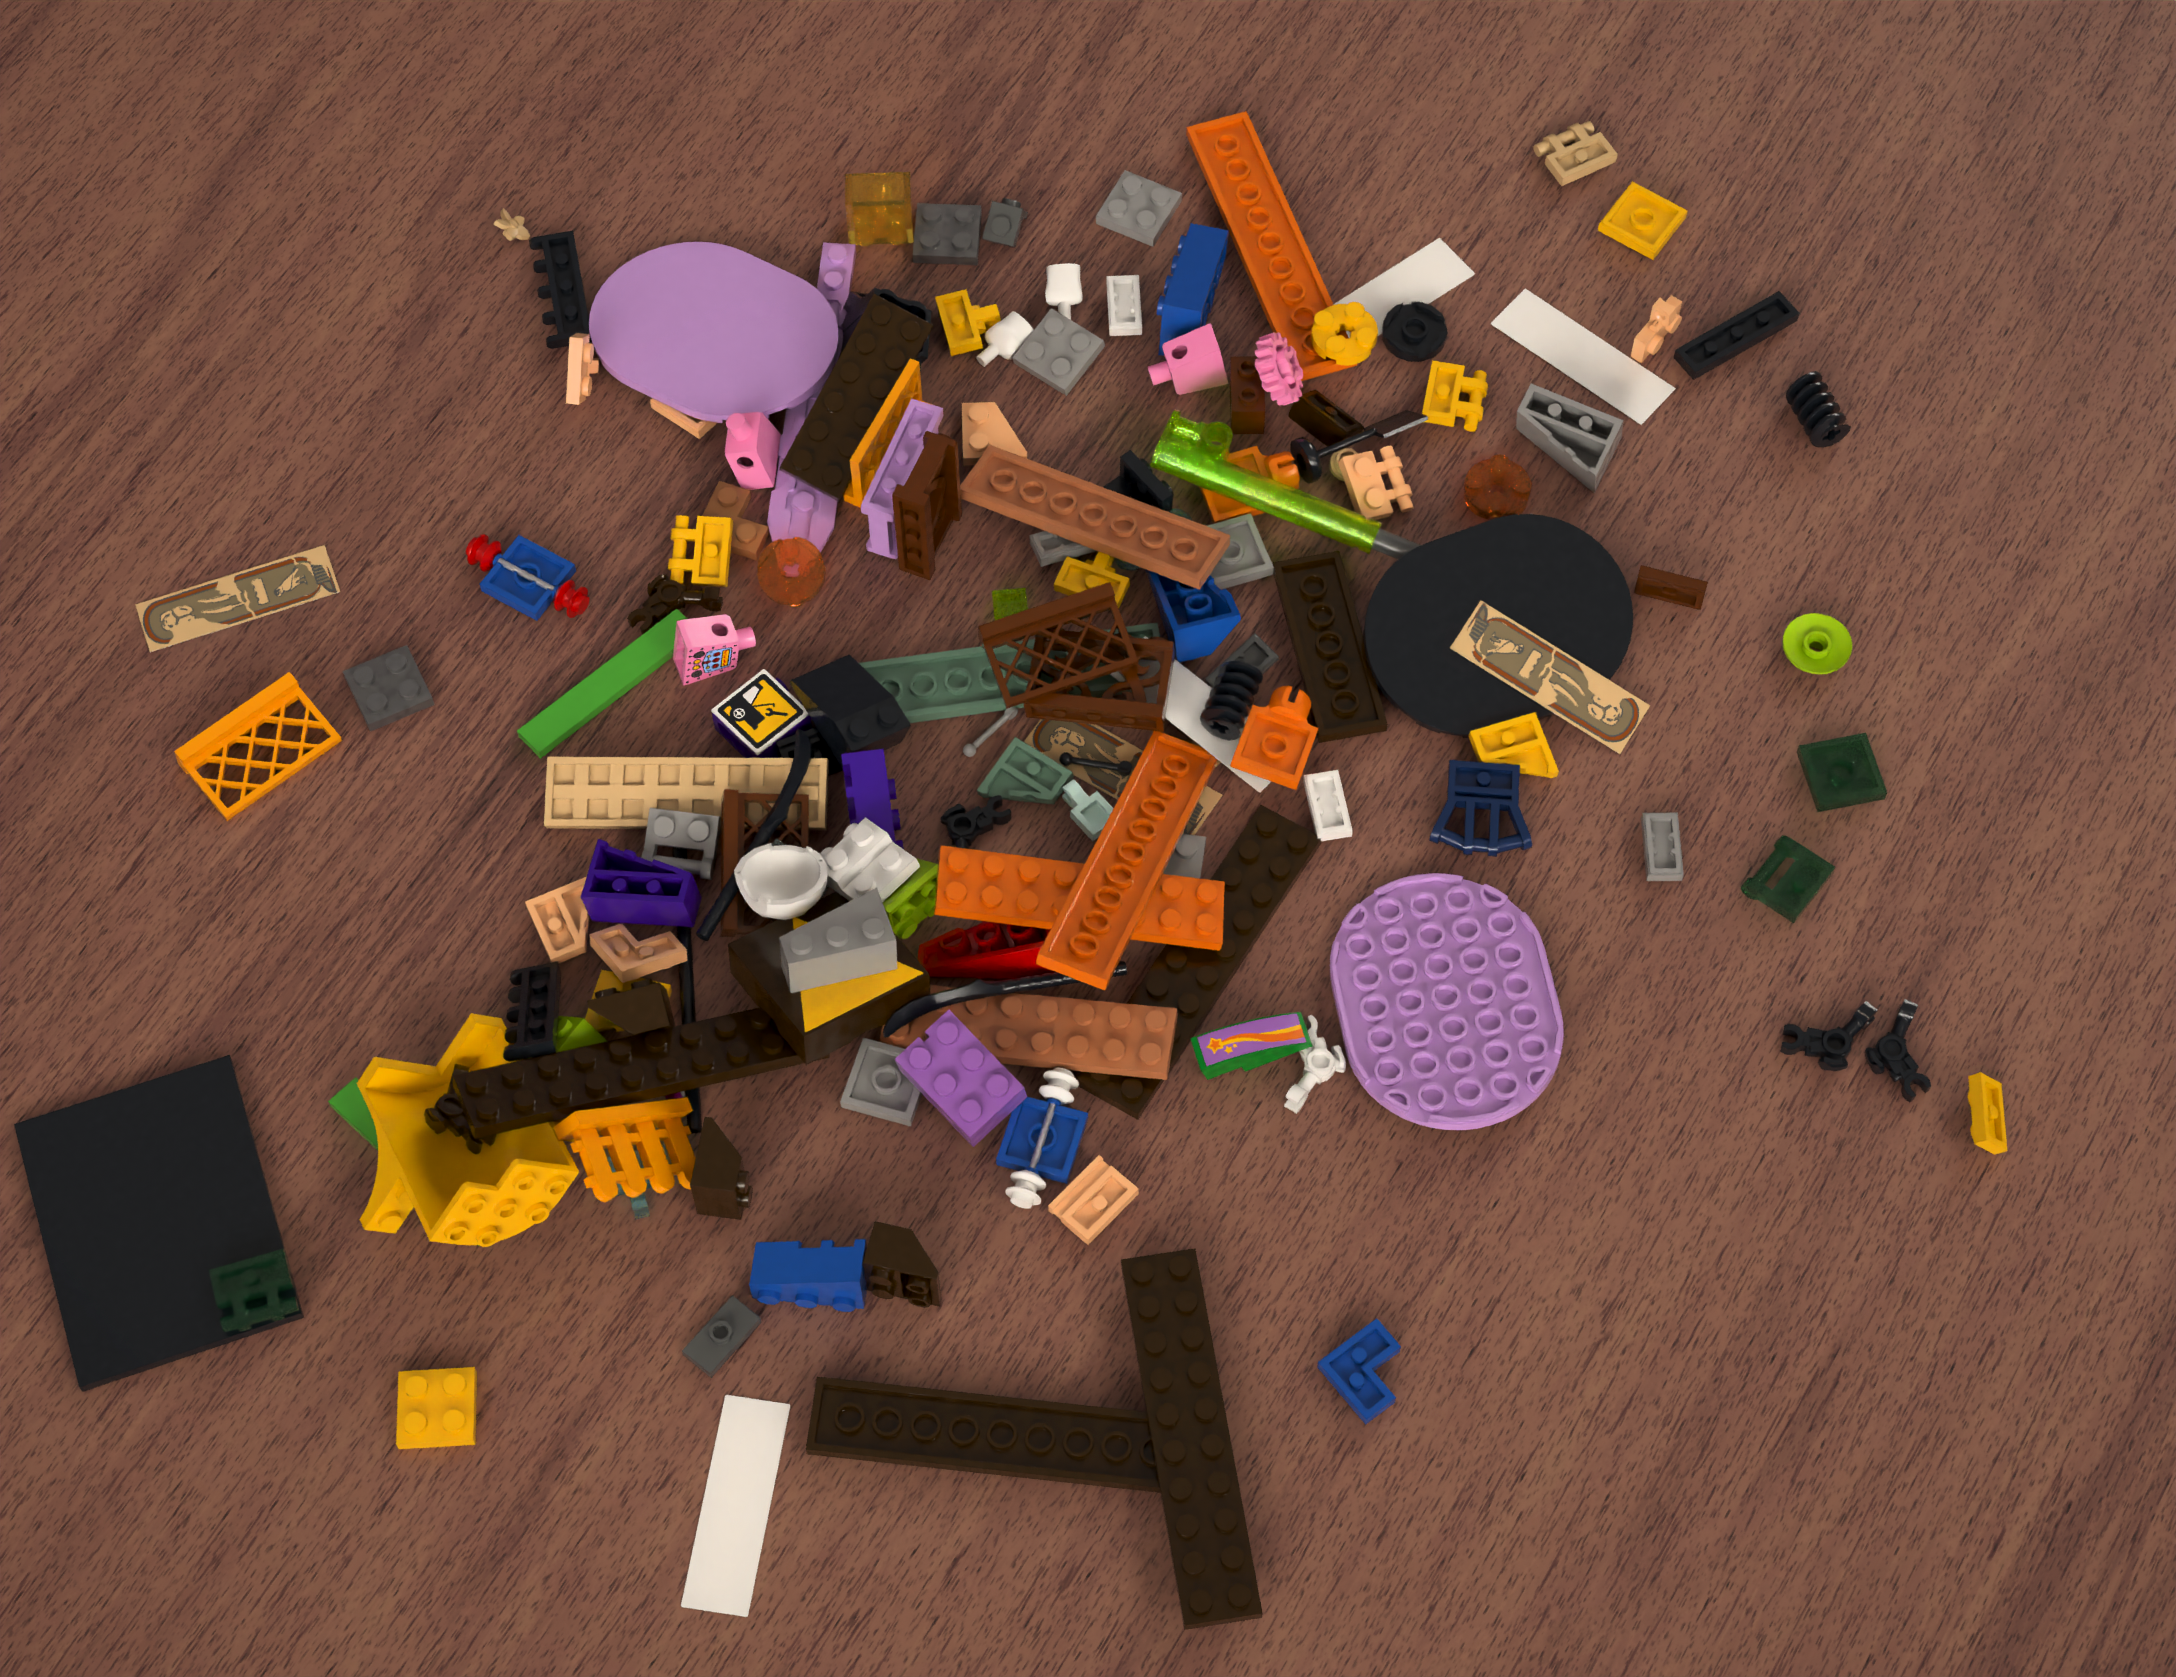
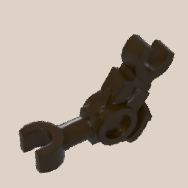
M662 574L648 584L647 592L650 598L642 604L644 608L632 611L627 619L632 628L638 622L646 621L640 627L643 635L655 625V622H660L675 609L685 608L686 604L701 605L709 611H721L723 597H719L720 588L710 586L705 587L702 591L687 590L686 586L681 585L677 581L669 580L667 575Z
M455 1064L447 1094L444 1093L440 1097L434 1108L425 1109V1120L427 1125L436 1134H440L448 1128L456 1137L462 1136L466 1140L468 1150L474 1154H479L483 1144L481 1140H484L491 1146L494 1144L496 1134L474 1138L453 1087V1075L469 1072L470 1067Z

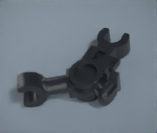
M1001 795L991 797L987 802V806L982 809L977 806L965 813V807L961 804H956L943 814L941 823L947 826L948 836L952 840L954 847L968 849V846H971V843L977 836L993 830V824L1004 825L1011 820L1010 809L1003 812L995 811V809L1002 806Z
M1904 999L1891 1032H1888L1886 1036L1879 1039L1875 1048L1868 1047L1864 1053L1873 1073L1882 1074L1884 1067H1886L1894 1082L1900 1081L1902 1085L1901 1093L1904 1099L1911 1102L1916 1094L1910 1085L1917 1084L1926 1093L1931 1088V1082L1927 1076L1917 1073L1919 1066L1907 1052L1905 1044L1907 1040L1904 1037L1918 1004Z
M1865 1001L1843 1028L1838 1026L1836 1029L1829 1031L1808 1027L1807 1031L1803 1032L1800 1027L1794 1024H1787L1784 1026L1783 1035L1794 1037L1796 1042H1782L1780 1052L1793 1055L1799 1051H1805V1056L1821 1057L1818 1060V1064L1822 1070L1840 1071L1846 1069L1848 1062L1845 1058L1851 1051L1853 1037L1860 1030L1866 1029L1875 1020L1874 1015L1878 1010Z

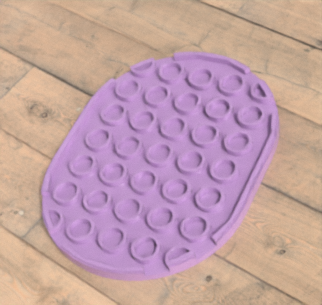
M711 242L676 243L647 251L618 268L601 286L592 303L589 315V332L594 350L601 360L603 367L613 377L623 384L684 414L710 422L723 423V420H727L734 413L761 412L768 419L770 414L785 408L789 410L795 408L811 397L824 384L832 372L838 357L840 337L837 319L830 303L818 289L792 273L742 250L723 244Z
M1445 873L1418 874L1403 877L1378 887L1372 895L1368 896L1360 904H1356L1343 919L1331 949V988L1349 1064L1358 1081L1371 1097L1395 1115L1418 1125L1443 1130H1470L1505 1121L1527 1108L1541 1095L1552 1080L1561 1057L1564 1036L1562 1013L1541 936L1530 917L1508 900L1507 895L1488 884L1481 885L1464 880L1463 876Z

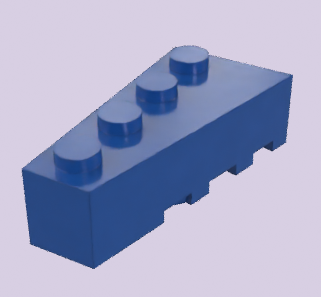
M1191 223L1187 235H1181L1178 245V254L1180 256L1174 255L1171 266V274L1173 276L1167 275L1164 286V295L1166 296H1160L1157 305V315L1162 316L1158 355L1164 356L1162 348L1164 343L1206 325L1208 313H1211L1215 289L1218 287L1226 258L1229 230Z

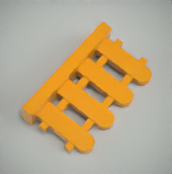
M688 1097L575 1111L554 1127L558 1141L574 1139V1142L570 1145L573 1153L579 1152L587 1174V1177L584 1179L586 1188H592L595 1197L602 1202H608L618 1194L617 1184H621L627 1196L631 1198L638 1197L646 1191L647 1184L645 1180L649 1179L652 1188L657 1193L664 1194L674 1187L675 1175H677L679 1183L684 1188L691 1190L690 1183L696 1158L688 1136L691 1135L689 1126H683L681 1121L683 1117L693 1111ZM660 1141H664L672 1164L668 1163ZM632 1145H636L644 1168L640 1167ZM606 1148L608 1149L616 1172H612L611 1167L609 1165L608 1159L604 1151V1149Z

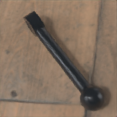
M1068 752L1062 753L1059 758L1060 763L1064 766L1078 764L1115 770L1121 776H1128L1132 771V765L1128 761L1115 764L1072 757Z

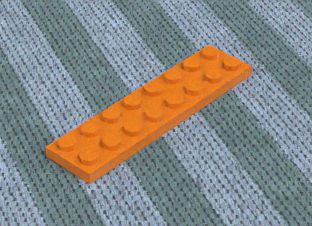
M941 845L938 857L934 915L1051 929L1084 864ZM1162 874L1130 940L1220 951L1223 944L1225 882Z

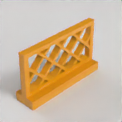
M910 358L850 459L852 480L843 493L845 502L861 508L862 501L911 398L925 402L922 401L919 361Z
M288 672L176 749L174 753L179 766L186 774L191 776L226 821H228L340 743L342 739L302 691L294 676ZM297 700L306 708L304 720L285 718L286 708ZM310 714L316 721L310 720ZM264 723L278 724L276 740L257 738L258 727ZM283 725L303 727L301 741L281 740ZM308 727L323 729L329 738L320 744L306 743ZM235 743L249 744L247 760L228 758L229 747ZM255 745L274 747L272 762L252 760ZM279 748L299 749L298 759L292 764L277 763ZM207 762L220 764L218 780L202 778L197 769ZM226 765L244 766L243 782L225 781ZM251 767L270 769L269 780L262 785L248 783ZM210 786L216 787V793L210 788ZM222 787L241 789L240 800L227 808L220 800Z

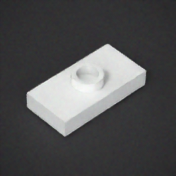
M1139 275L1106 276L1109 336L1142 335Z
M1333 770L1304 775L1303 783L1317 838H1321V841L1352 837L1353 830L1339 771Z

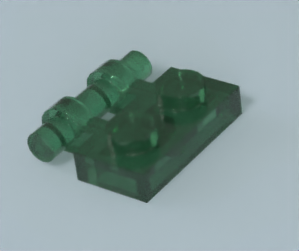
M284 1249L209 1270L218 1308L223 1309L233 1306L234 1314L220 1318L224 1332L239 1329L240 1332L252 1329V1324L269 1319L276 1322L285 1319L286 1314L299 1311L295 1296L283 1300L280 1299L279 1292L294 1288ZM264 1296L267 1297L268 1304L247 1310V1301Z

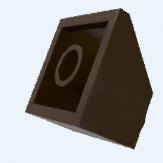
M704 1117L690 1183L697 1214L741 1220L744 1207L749 1208L752 1200L753 1187L749 1185V1171L744 1170L741 1155L713 1118Z

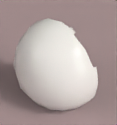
M769 843L751 850L740 859L734 869L736 883L746 903L756 913L767 918L787 920L802 916L820 900L827 885V863L820 853L808 846L806 848L793 845L772 846Z

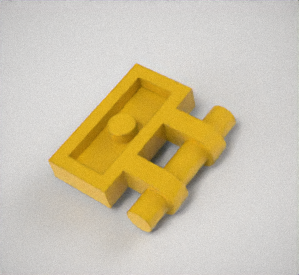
M1432 360L1422 414L1428 417V420L1425 422L1454 427L1455 417H1463L1465 420L1464 429L1469 432L1476 431L1478 422L1482 420L1484 412L1481 406L1482 399L1486 397L1488 391L1487 373L1477 370L1474 372L1473 378L1464 377V365ZM1460 392L1468 393L1470 396L1469 402L1459 401Z
M677 515L675 528L671 529V540L674 543L672 558L668 561V570L671 571L670 580L677 581L683 585L684 572L690 571L692 572L691 583L693 585L727 587L733 520L726 517L697 516L696 529H688L689 517ZM694 541V558L686 559L687 542Z

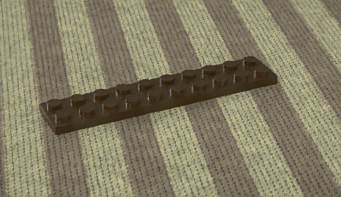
M1263 805L1259 806L1210 879L1225 882L1223 944L1220 951L1166 944L1127 1002V1004L1177 1008L1178 1018L1169 1073L1191 1041L1190 1038L1195 1035L1321 845V838H1317V834ZM1080 1072L1076 1078L1079 1082L1078 1087L1139 1120L1164 1082L1163 1079Z
M759 1007L678 1025L671 1029H660L643 1033L639 1036L633 1035L453 1075V1087L472 1134L476 1139L564 1119L575 1111L625 1105L804 1064V1062L779 1033L771 1016ZM830 1053L817 1060L830 1058Z
M1196 1249L1121 1259L1124 1287L1184 1630L1262 1618L1263 1612Z
M817 1376L806 1443V1454L1160 1493L1146 1412Z

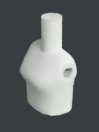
M1070 263L1049 265L1046 267V303L1058 306V312L1071 320V305L1079 304L1083 299L1080 265Z
M1012 311L1007 317L987 330L985 340L989 346L976 356L977 361L985 367L998 355L1004 359L1012 360V357L1034 331L1033 328L1022 316Z

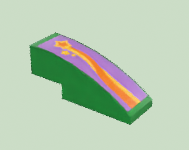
M1301 1012L1248 1020L1190 1038L1200 1070L1207 1080L1240 1067L1246 1072L1313 1046Z

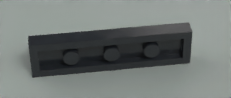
M1778 291L1677 348L1673 358L1695 380L1798 321L1800 313Z

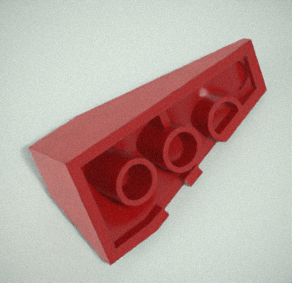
M982 921V923L967 930L956 928L920 944L918 950V961L927 970L930 977L1014 979L1055 972L1036 965L1038 953L1051 929Z

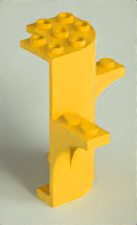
M471 1013L436 1066L373 1057L358 1080L357 1085L373 1118L378 1141V1165L375 1183L366 1209L359 1219L364 1230L396 1234L414 1207L429 1241L489 1247L498 1241L525 1231L534 1224L545 1221L549 1216V1212L557 1205L578 1175L579 1170L564 1141L574 1142V1139L558 1141L554 1127L564 1119L496 1134L494 1144L491 1146L484 1140H481L483 1144L479 1154H474L468 1150L466 1140L462 1136L456 1137L448 1128L446 1131L436 1134L426 1123L425 1109L434 1108L440 1097L444 1093L447 1094L455 1064L470 1067L469 1072L511 1063L503 1058L504 1048L514 1043H509L505 1040V1030L507 1028L502 1018Z

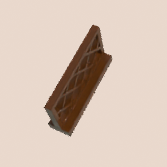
M1111 582L978 626V638L986 652L1006 709L1132 667L1139 662L1117 606ZM1108 610L1111 611L1114 624L1110 632L1091 625L1096 614ZM1089 617V619H1088L1087 622L1081 620V619H1084V618ZM1073 623L1084 628L1077 644L1058 636L1063 625ZM1056 628L1054 633L1048 631ZM1116 629L1118 630L1120 637L1114 635ZM1088 631L1106 638L1099 654L1081 646ZM1040 634L1051 639L1044 655L1026 647L1031 636ZM1024 639L1022 644L1016 643V641ZM1055 641L1073 649L1066 665L1048 657ZM1110 641H1113L1125 648L1128 658L1115 662L1103 655ZM1007 645L1018 650L1011 666L996 659L993 649ZM1077 652L1096 660L1090 671L1082 673L1071 668ZM1022 653L1040 660L1033 676L1015 668ZM1100 662L1106 664L1098 668ZM1045 663L1063 671L1057 682L1048 684L1038 679ZM1001 669L1007 671L1005 678H1003ZM1067 673L1073 675L1072 677L1065 679ZM1012 674L1030 682L1025 693L1013 697L1010 696L1006 685ZM1034 684L1040 686V688L1032 690Z
M724 789L721 798V891L746 851L744 849V842L751 835L758 832L772 809L768 803H775L780 794L738 793V790ZM795 794L791 804H800V818L791 826L784 820L780 825L786 831L773 843L769 840L767 844L771 843L772 846H777L790 834L800 844V847L806 848L808 846L809 795ZM745 803H759L768 814L754 825L744 815ZM744 823L751 829L745 835ZM801 823L799 835L794 829ZM739 890L720 921V937H735L736 934L747 935L766 926L771 920L774 922L778 919L766 918L759 926L744 925V911L749 905L747 903L744 904V898Z

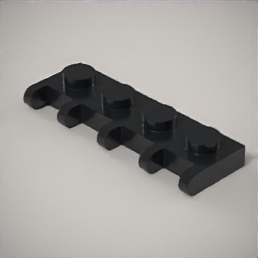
M573 231L533 237L529 240L532 250L543 249L545 259L535 261L533 269L536 273L547 272L549 285L539 287L537 292L538 297L541 299L552 298L554 311L542 314L543 324H556L558 334L546 338V345L550 349L569 346L570 337L576 333L590 334L589 316Z
M558 961L513 970L510 974V982L517 987L509 990L508 999L512 1003H520V1005L510 1007L507 1010L506 1018L511 1023L518 1022V1026H512L505 1030V1040L516 1044L508 1045L504 1048L503 1058L506 1061L512 1062L556 1053L561 970Z

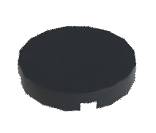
M1423 302L1396 305L1386 314L1383 321L1382 340L1386 348L1397 358L1409 362H1422L1434 358L1442 351L1447 340V326L1442 313L1432 305Z

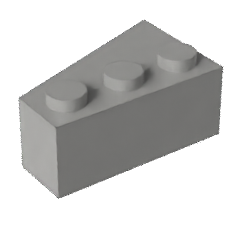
M1531 383L1517 410L1516 429L1595 493L1622 438L1624 420Z
M877 888L779 937L781 967L790 993L897 969L896 938Z

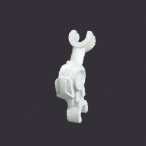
M1312 1015L1308 1016L1307 1025L1313 1046L1299 1051L1304 1062V1076L1298 1084H1294L1285 1096L1288 1100L1284 1107L1296 1114L1304 1105L1309 1092L1316 1083L1320 1085L1322 1082L1327 1081L1334 1075L1335 1071L1341 1073L1346 1071V1061L1339 1045L1332 1046L1331 1053L1327 1050L1324 1037L1317 1038L1318 1022Z

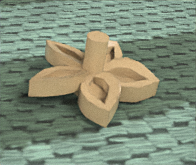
M503 208L500 211L502 219L496 220L494 225L504 229L502 234L509 241L515 238L528 240L530 234L522 226L524 224V217L515 216L511 218L509 213Z

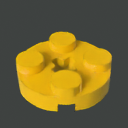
M1358 302L1337 304L1315 314L1311 341L1314 350L1323 359L1326 360L1327 356L1330 359L1336 360L1338 365H1354L1366 360L1370 356L1371 350L1376 346L1378 328L1376 321L1370 313L1365 311L1362 304ZM1342 330L1351 332L1350 338L1347 339L1343 335L1337 336L1336 334Z

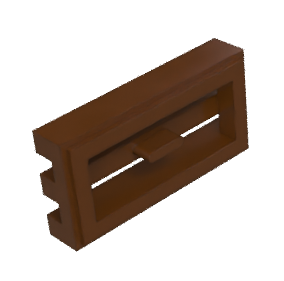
M1641 565L1634 593L1701 610L1708 582Z

